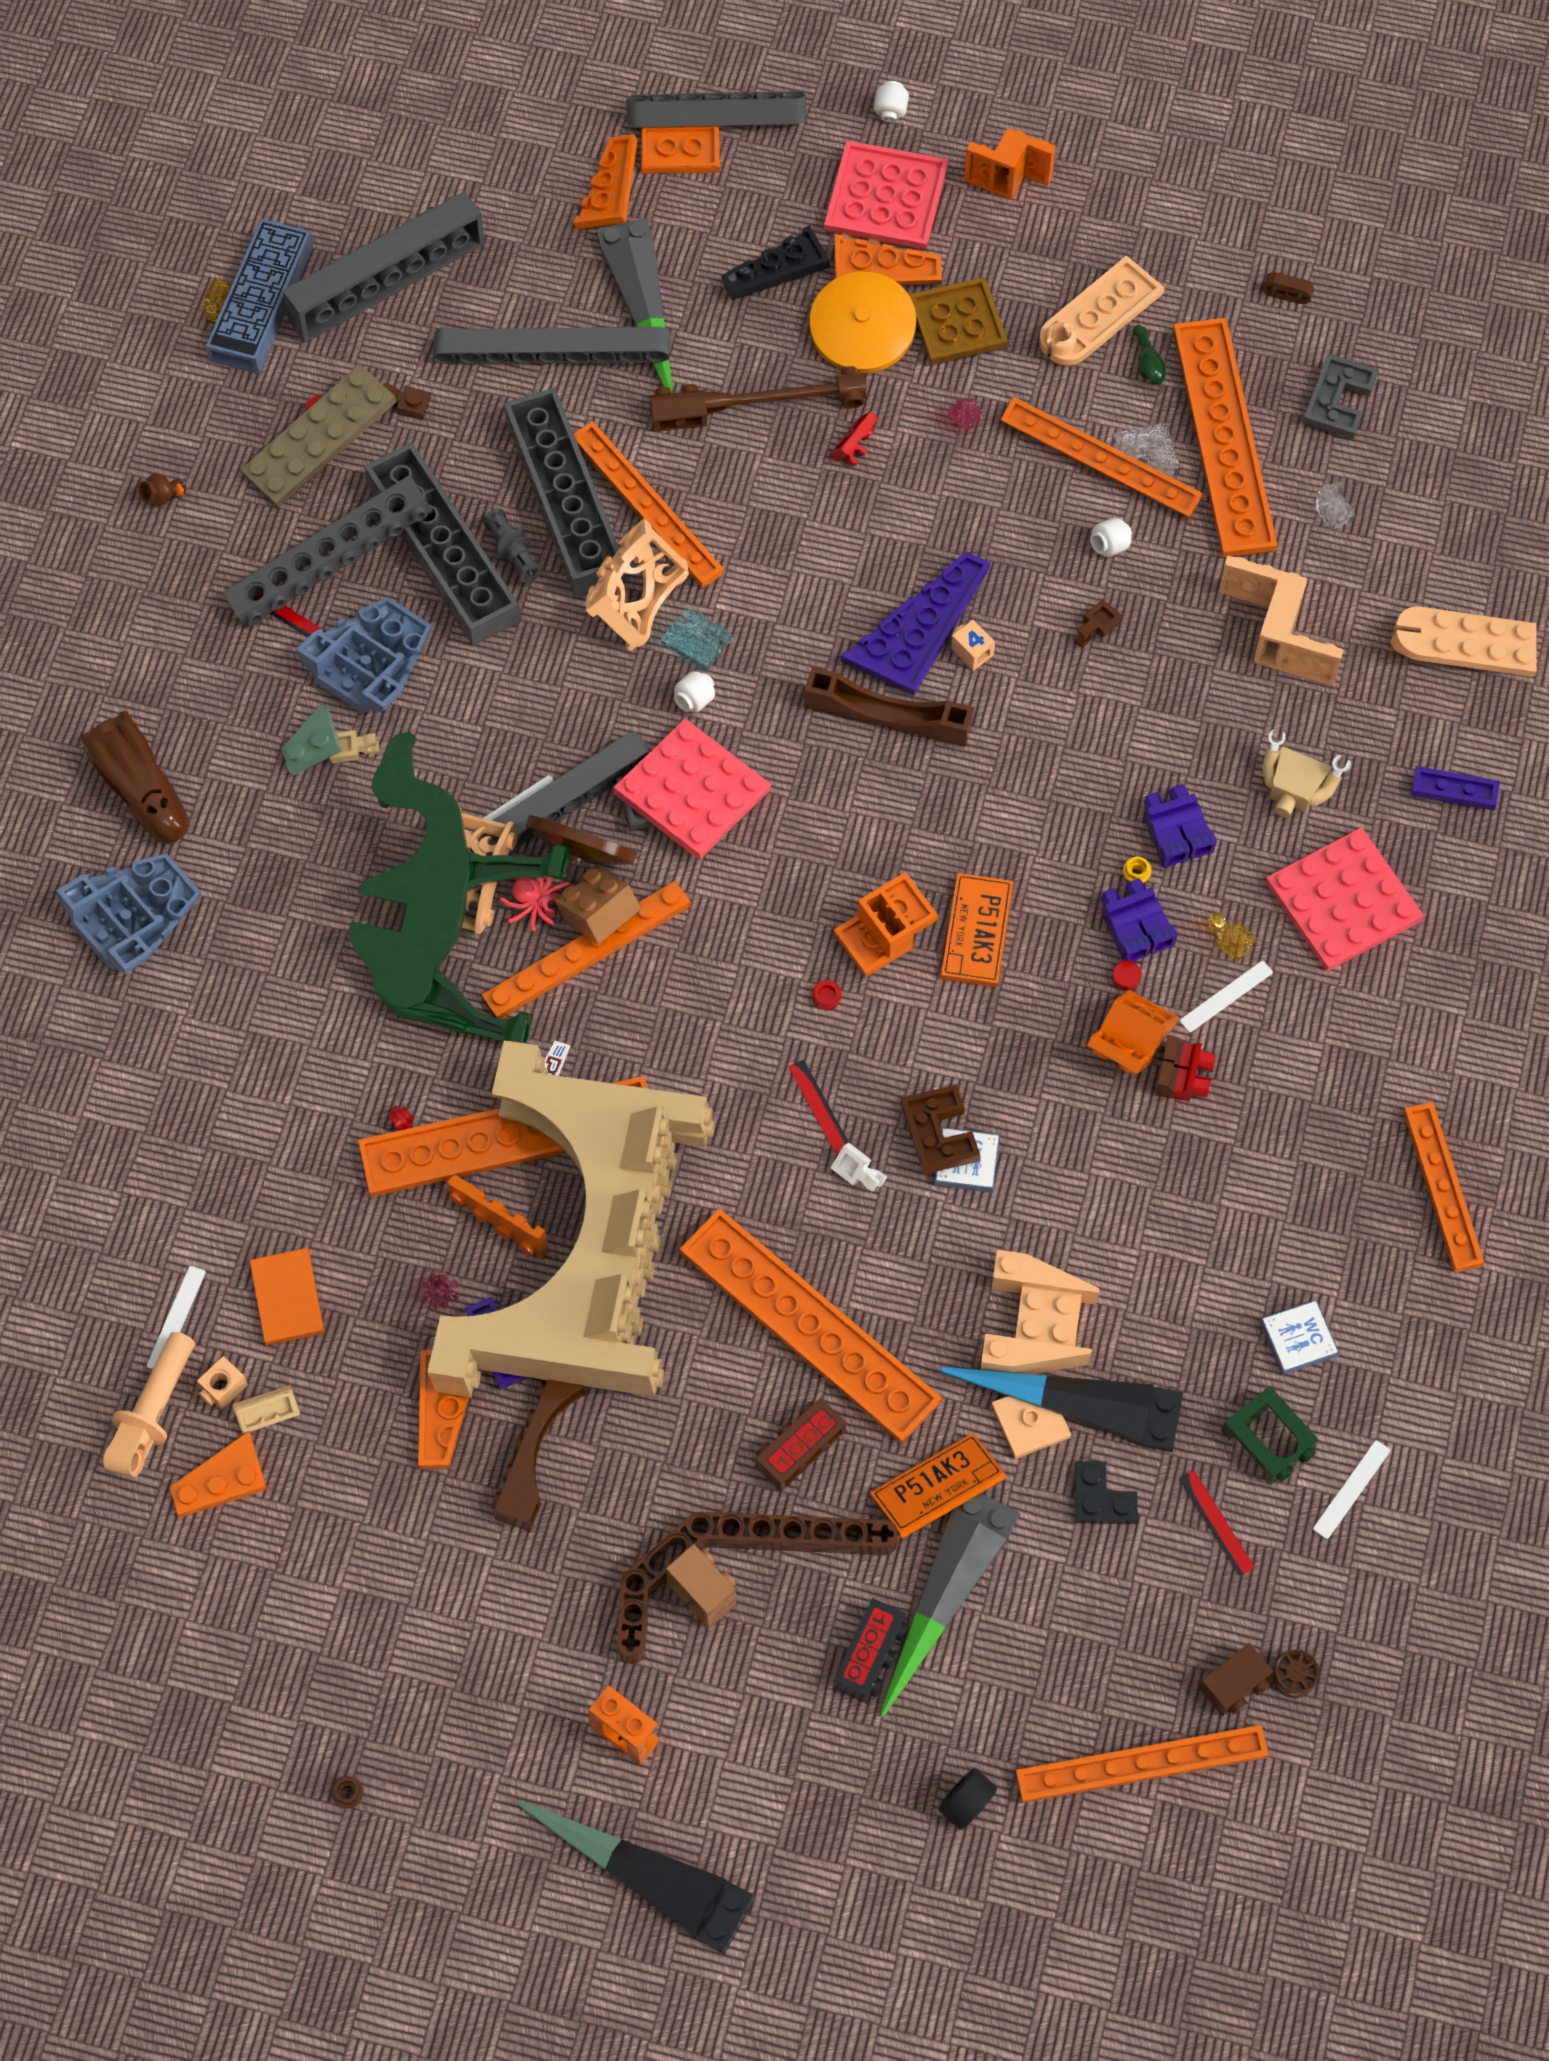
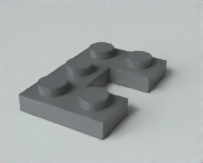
M1327 354L1302 423L1354 439L1363 412L1338 403L1344 389L1370 397L1379 369Z

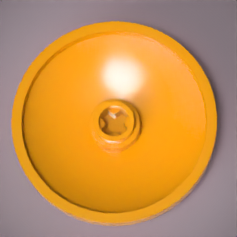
M853 272L834 279L819 292L811 308L810 333L813 343L820 355L839 369L854 366L857 368V372H864V374L884 370L894 365L906 354L915 337L916 312L910 296L896 281L879 273Z

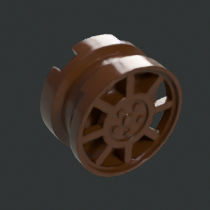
M1294 1649L1280 1656L1272 1674L1273 1683L1281 1694L1289 1698H1301L1314 1688L1319 1677V1667L1312 1655L1306 1651Z

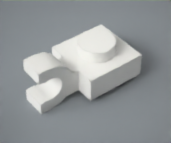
M850 1143L843 1146L831 1166L833 1171L850 1184L855 1185L861 1181L871 1192L877 1186L881 1187L887 1178L880 1171L868 1168L871 1159Z

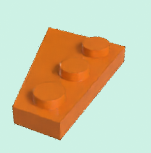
M250 1431L170 1486L179 1518L267 1490Z

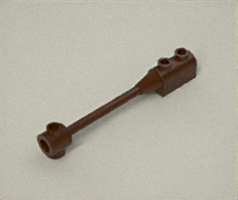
M847 366L841 369V374L836 375V383L731 395V393L697 390L695 384L682 386L681 392L671 393L668 387H660L654 391L655 395L650 396L654 432L704 427L707 426L708 414L731 408L733 405L837 394L839 402L843 401L845 408H858L864 404V399H866L864 372H857L856 367Z

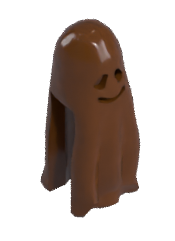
M121 711L115 718L103 721L92 731L82 735L81 739L88 749L86 755L108 786L128 805L134 818L156 841L163 844H171L186 835L189 828V818L173 785L157 765L147 740L130 717L128 711Z

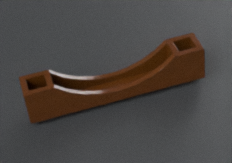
M815 667L811 668L804 689V707L966 747L973 723L974 707L948 700L915 702L896 699L863 688L839 673Z
M550 1379L546 1383H541L537 1393V1399L539 1400L535 1410L531 1409L527 1416L526 1426L528 1429L525 1436H520L516 1443L514 1453L517 1455L513 1465L510 1463L507 1465L503 1476L505 1484L502 1492L497 1491L492 1502V1509H494L497 1521L531 1532L542 1505L535 1475L541 1442L556 1418L571 1404L586 1396L589 1386Z

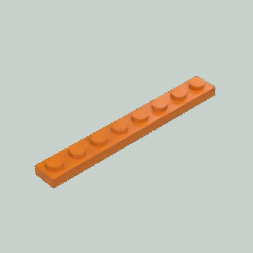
M1014 396L1001 418L1003 424L1188 519L1192 517L1203 497L1202 492Z
M593 421L573 433L580 451L641 520L645 518L651 524L652 529L676 553L687 561L689 575L701 588H704L724 574V568Z
M673 881L639 901L638 904L641 909L600 944L582 935L481 995L482 1000L495 1018L502 1019L690 908L691 901L678 883Z
M1262 1725L1023 1768L1016 1770L1015 1773L1021 1802L1027 1803L1268 1758L1269 1754Z

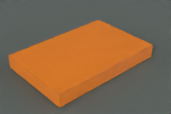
M719 126L641 127L642 174L720 173Z
M309 1248L250 1260L266 1346L325 1333Z

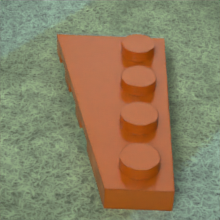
M634 134L609 138L599 161L600 169L596 176L593 175L590 182L592 188L588 197L584 196L581 203L583 209L580 216L576 215L573 222L577 230L626 223L637 148V139Z
M835 234L836 278L848 273L865 271L885 275L900 285L942 284L941 255L913 249L902 250L893 248V245H877L867 243V240L858 238L852 240L844 238L843 235Z
M455 1174L447 1182L449 1197L454 1203L461 1207L466 1205L473 1210L472 1214L479 1221L491 1223L496 1227V1232L504 1239L509 1240L512 1238L519 1244L518 1247L530 1257L535 1255L542 1260L548 1253L546 1230L538 1225L533 1230L525 1217L518 1213L512 1217L504 1204L496 1199H492L490 1202L486 1201L487 1197L483 1191Z
M420 1350L419 1469H450L469 1397L437 1393L427 1373L432 1350Z

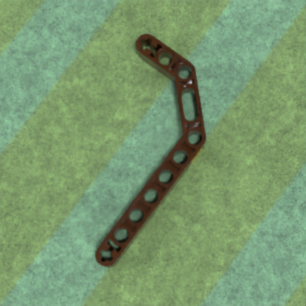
M695 1512L622 1576L617 1633L619 1656L621 1660L628 1664L638 1663L645 1656L649 1596L667 1581L666 1568L657 1572L652 1570L650 1565L674 1544H681L686 1550L695 1544L699 1550L705 1547L889 1555L897 1547L898 1530L895 1524L887 1520ZM697 1524H704L708 1527V1531L701 1535L694 1533L692 1529ZM733 1525L739 1529V1532L734 1536H728L724 1534L723 1529ZM758 1527H766L770 1533L766 1537L761 1538L757 1537L753 1531ZM794 1528L801 1534L795 1539H790L784 1535V1532L787 1529ZM819 1530H827L830 1532L831 1537L827 1540H819L814 1534ZM850 1531H856L860 1533L862 1538L852 1542L845 1535ZM868 1532H871V1542H867ZM882 1533L887 1534V1542H881ZM637 1580L643 1583V1588L636 1592L630 1591L627 1588V1585L632 1581ZM634 1610L642 1615L636 1622H630L625 1618L628 1612ZM629 1633L635 1634L636 1646L632 1652H629L627 1649L630 1640Z

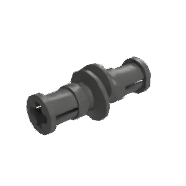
M494 509L486 514L483 518V524L494 535L497 542L496 554L499 558L510 561L519 572L518 576L522 582L529 583L537 579L542 573V567L531 557L528 550L531 541L525 537L524 531L522 529H514L506 520V514L502 509Z

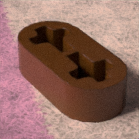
M1270 272L1265 277L1262 290L1265 294L1296 304H1307L1311 301L1314 286L1309 281L1301 278Z

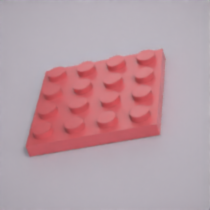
M847 140L825 219L824 231L838 234L845 233L849 236L865 239L872 238L881 242L927 250L949 159Z
M685 718L614 786L613 794L700 860L770 791L772 784Z
M1362 827L1266 877L1265 883L1326 972L1422 922L1424 919L1421 910Z

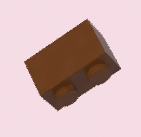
M1248 1643L1201 1681L1199 1689L1222 1716H1225L1230 1711L1234 1715L1248 1703L1245 1700L1253 1692L1258 1696L1271 1685L1269 1680L1274 1671L1254 1647Z

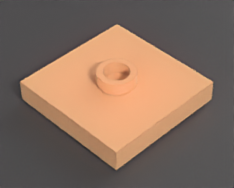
M1011 1396L992 1402L991 1406L1015 1459L1071 1438L1069 1428L1061 1414Z

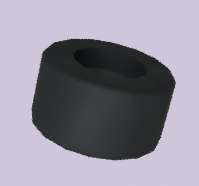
M973 1768L950 1790L940 1803L938 1810L959 1830L964 1829L990 1802L997 1791V1787L977 1768Z

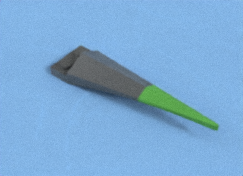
M644 218L624 224L597 228L596 235L602 257L627 305L636 327L665 328L654 238L652 237L648 219ZM669 359L664 362H653L663 387L670 388L671 393H673Z
M982 1493L953 1509L882 1706L881 1717L886 1715L946 1626L1004 1547L1020 1517V1512Z

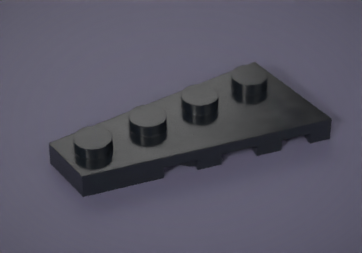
M809 225L802 229L800 235L796 237L791 235L784 239L783 244L773 250L768 248L761 252V257L754 261L749 259L722 275V283L731 300L829 268L830 260Z

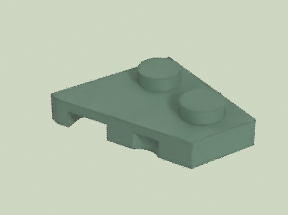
M324 704L319 705L283 746L282 752L288 771L293 776L342 751L328 707Z

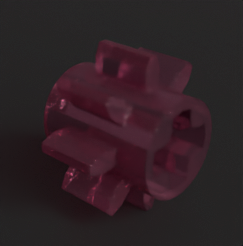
M958 398L956 399V405L949 407V420H955L954 427L972 429L975 427V422H980L982 407H976V400Z
M447 1271L443 1275H436L435 1272H432V1278L429 1282H422L423 1288L429 1290L422 1294L424 1301L431 1299L433 1309H436L438 1305L445 1306L448 1309L449 1302L452 1299L458 1300L459 1298L458 1293L453 1290L458 1287L457 1279L449 1281Z

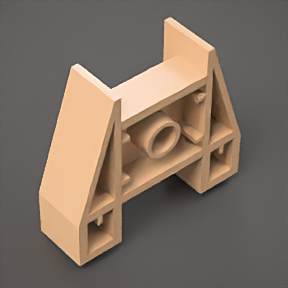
M997 1250L991 1290L1021 1294L1015 1338L985 1334L980 1370L1037 1374L1089 1365L1092 1349L1075 1347L1081 1303L1096 1305L1100 1288L1028 1254Z

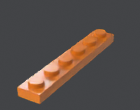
M1430 1102L1406 1107L1403 1111L1453 1271L1456 1273L1483 1267L1484 1259L1434 1103Z

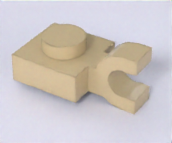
M356 730L336 733L342 751L331 756L330 760L332 764L360 760L359 752L380 754L376 734L372 733L358 737Z

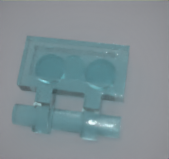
M687 608L682 614V618L688 621L687 624L676 619L661 638V644L708 671L723 652V646L717 642L721 640L729 645L734 636L727 632L726 627L719 623L715 625L705 619L706 616L701 612H694ZM701 628L709 634L705 636L696 629Z

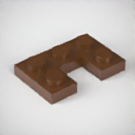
M957 1085L900 1098V1104L924 1175L981 1161V1155L973 1131L944 1138L938 1121L965 1114V1108Z

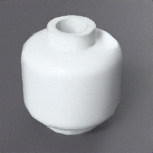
M884 82L883 85L877 88L873 107L875 113L881 116V120L885 122H895L896 119L904 117L907 112L909 93L904 88V85L899 82Z
M1114 517L1095 525L1090 542L1094 551L1102 556L1111 557L1129 548L1132 532L1128 524L1122 519Z
M689 672L674 687V701L677 706L685 712L696 713L701 711L715 697L712 678L706 673Z

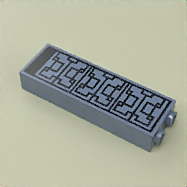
M260 219L206 344L210 362L260 374L286 313L282 290L292 283L299 282L312 252L311 231L301 227L283 225L278 221Z

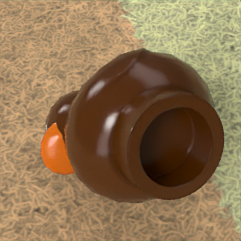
M152 473L145 481L139 484L138 492L143 502H150L155 506H163L170 501L171 497H182L186 492V485L180 479H174L169 482L164 475Z

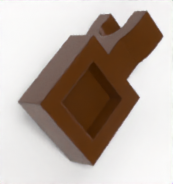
M384 383L383 386L396 397L397 402L394 405L397 406L398 414L421 420L424 419L431 399V392L405 386L403 392H400L396 387Z
M1102 599L1084 614L1083 622L1086 624L1077 629L1079 636L1075 638L1074 642L1083 648L1096 633L1103 638L1121 623L1123 616Z

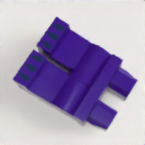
M1181 784L1169 790L1168 794L1171 801L1163 803L1159 793L1145 796L1146 814L1144 821L1149 829L1163 868L1185 862L1188 856L1192 860L1214 853L1217 839L1213 831L1210 832L1203 812L1197 803L1198 800L1195 793L1189 795L1184 785Z
M1138 878L1126 884L1125 889L1129 896L1121 899L1117 890L1113 888L1102 893L1101 900L1104 907L1102 917L1109 928L1123 961L1134 962L1147 957L1149 951L1152 955L1175 946L1178 933L1174 926L1168 922L1152 887L1147 889Z

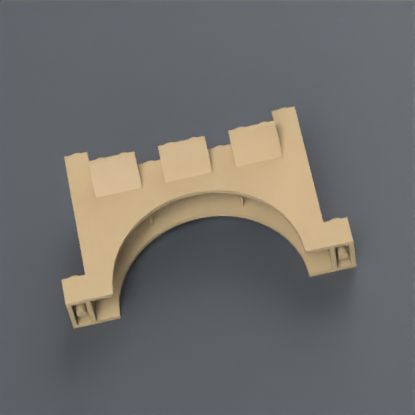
M504 1040L492 1089L493 1097L502 1098L499 1117L514 1120L541 1131L553 1139L571 1157L585 1181L586 1208L584 1221L574 1249L566 1262L543 1287L529 1297L507 1308L488 1314L460 1317L440 1315L427 1373L437 1393L472 1398L473 1389L479 1387L480 1370L543 1380L550 1379L655 1397L656 1388L662 1387L664 1369H661V1359H657L655 1348L634 1345L636 1335H641L643 1328L640 1307H637L639 1297H644L647 1280H652L654 1275L655 1263L651 1262L653 1252H658L660 1246V1235L657 1234L658 1225L654 1224L656 1214H661L664 1198L670 1197L672 1181L668 1180L670 1170L675 1171L677 1164V1153H674L675 1143L706 1147L708 1137H713L715 1120H712L713 1109L709 1108L707 1097L549 1075L548 1069L545 1068V1057L541 1056L538 1045Z

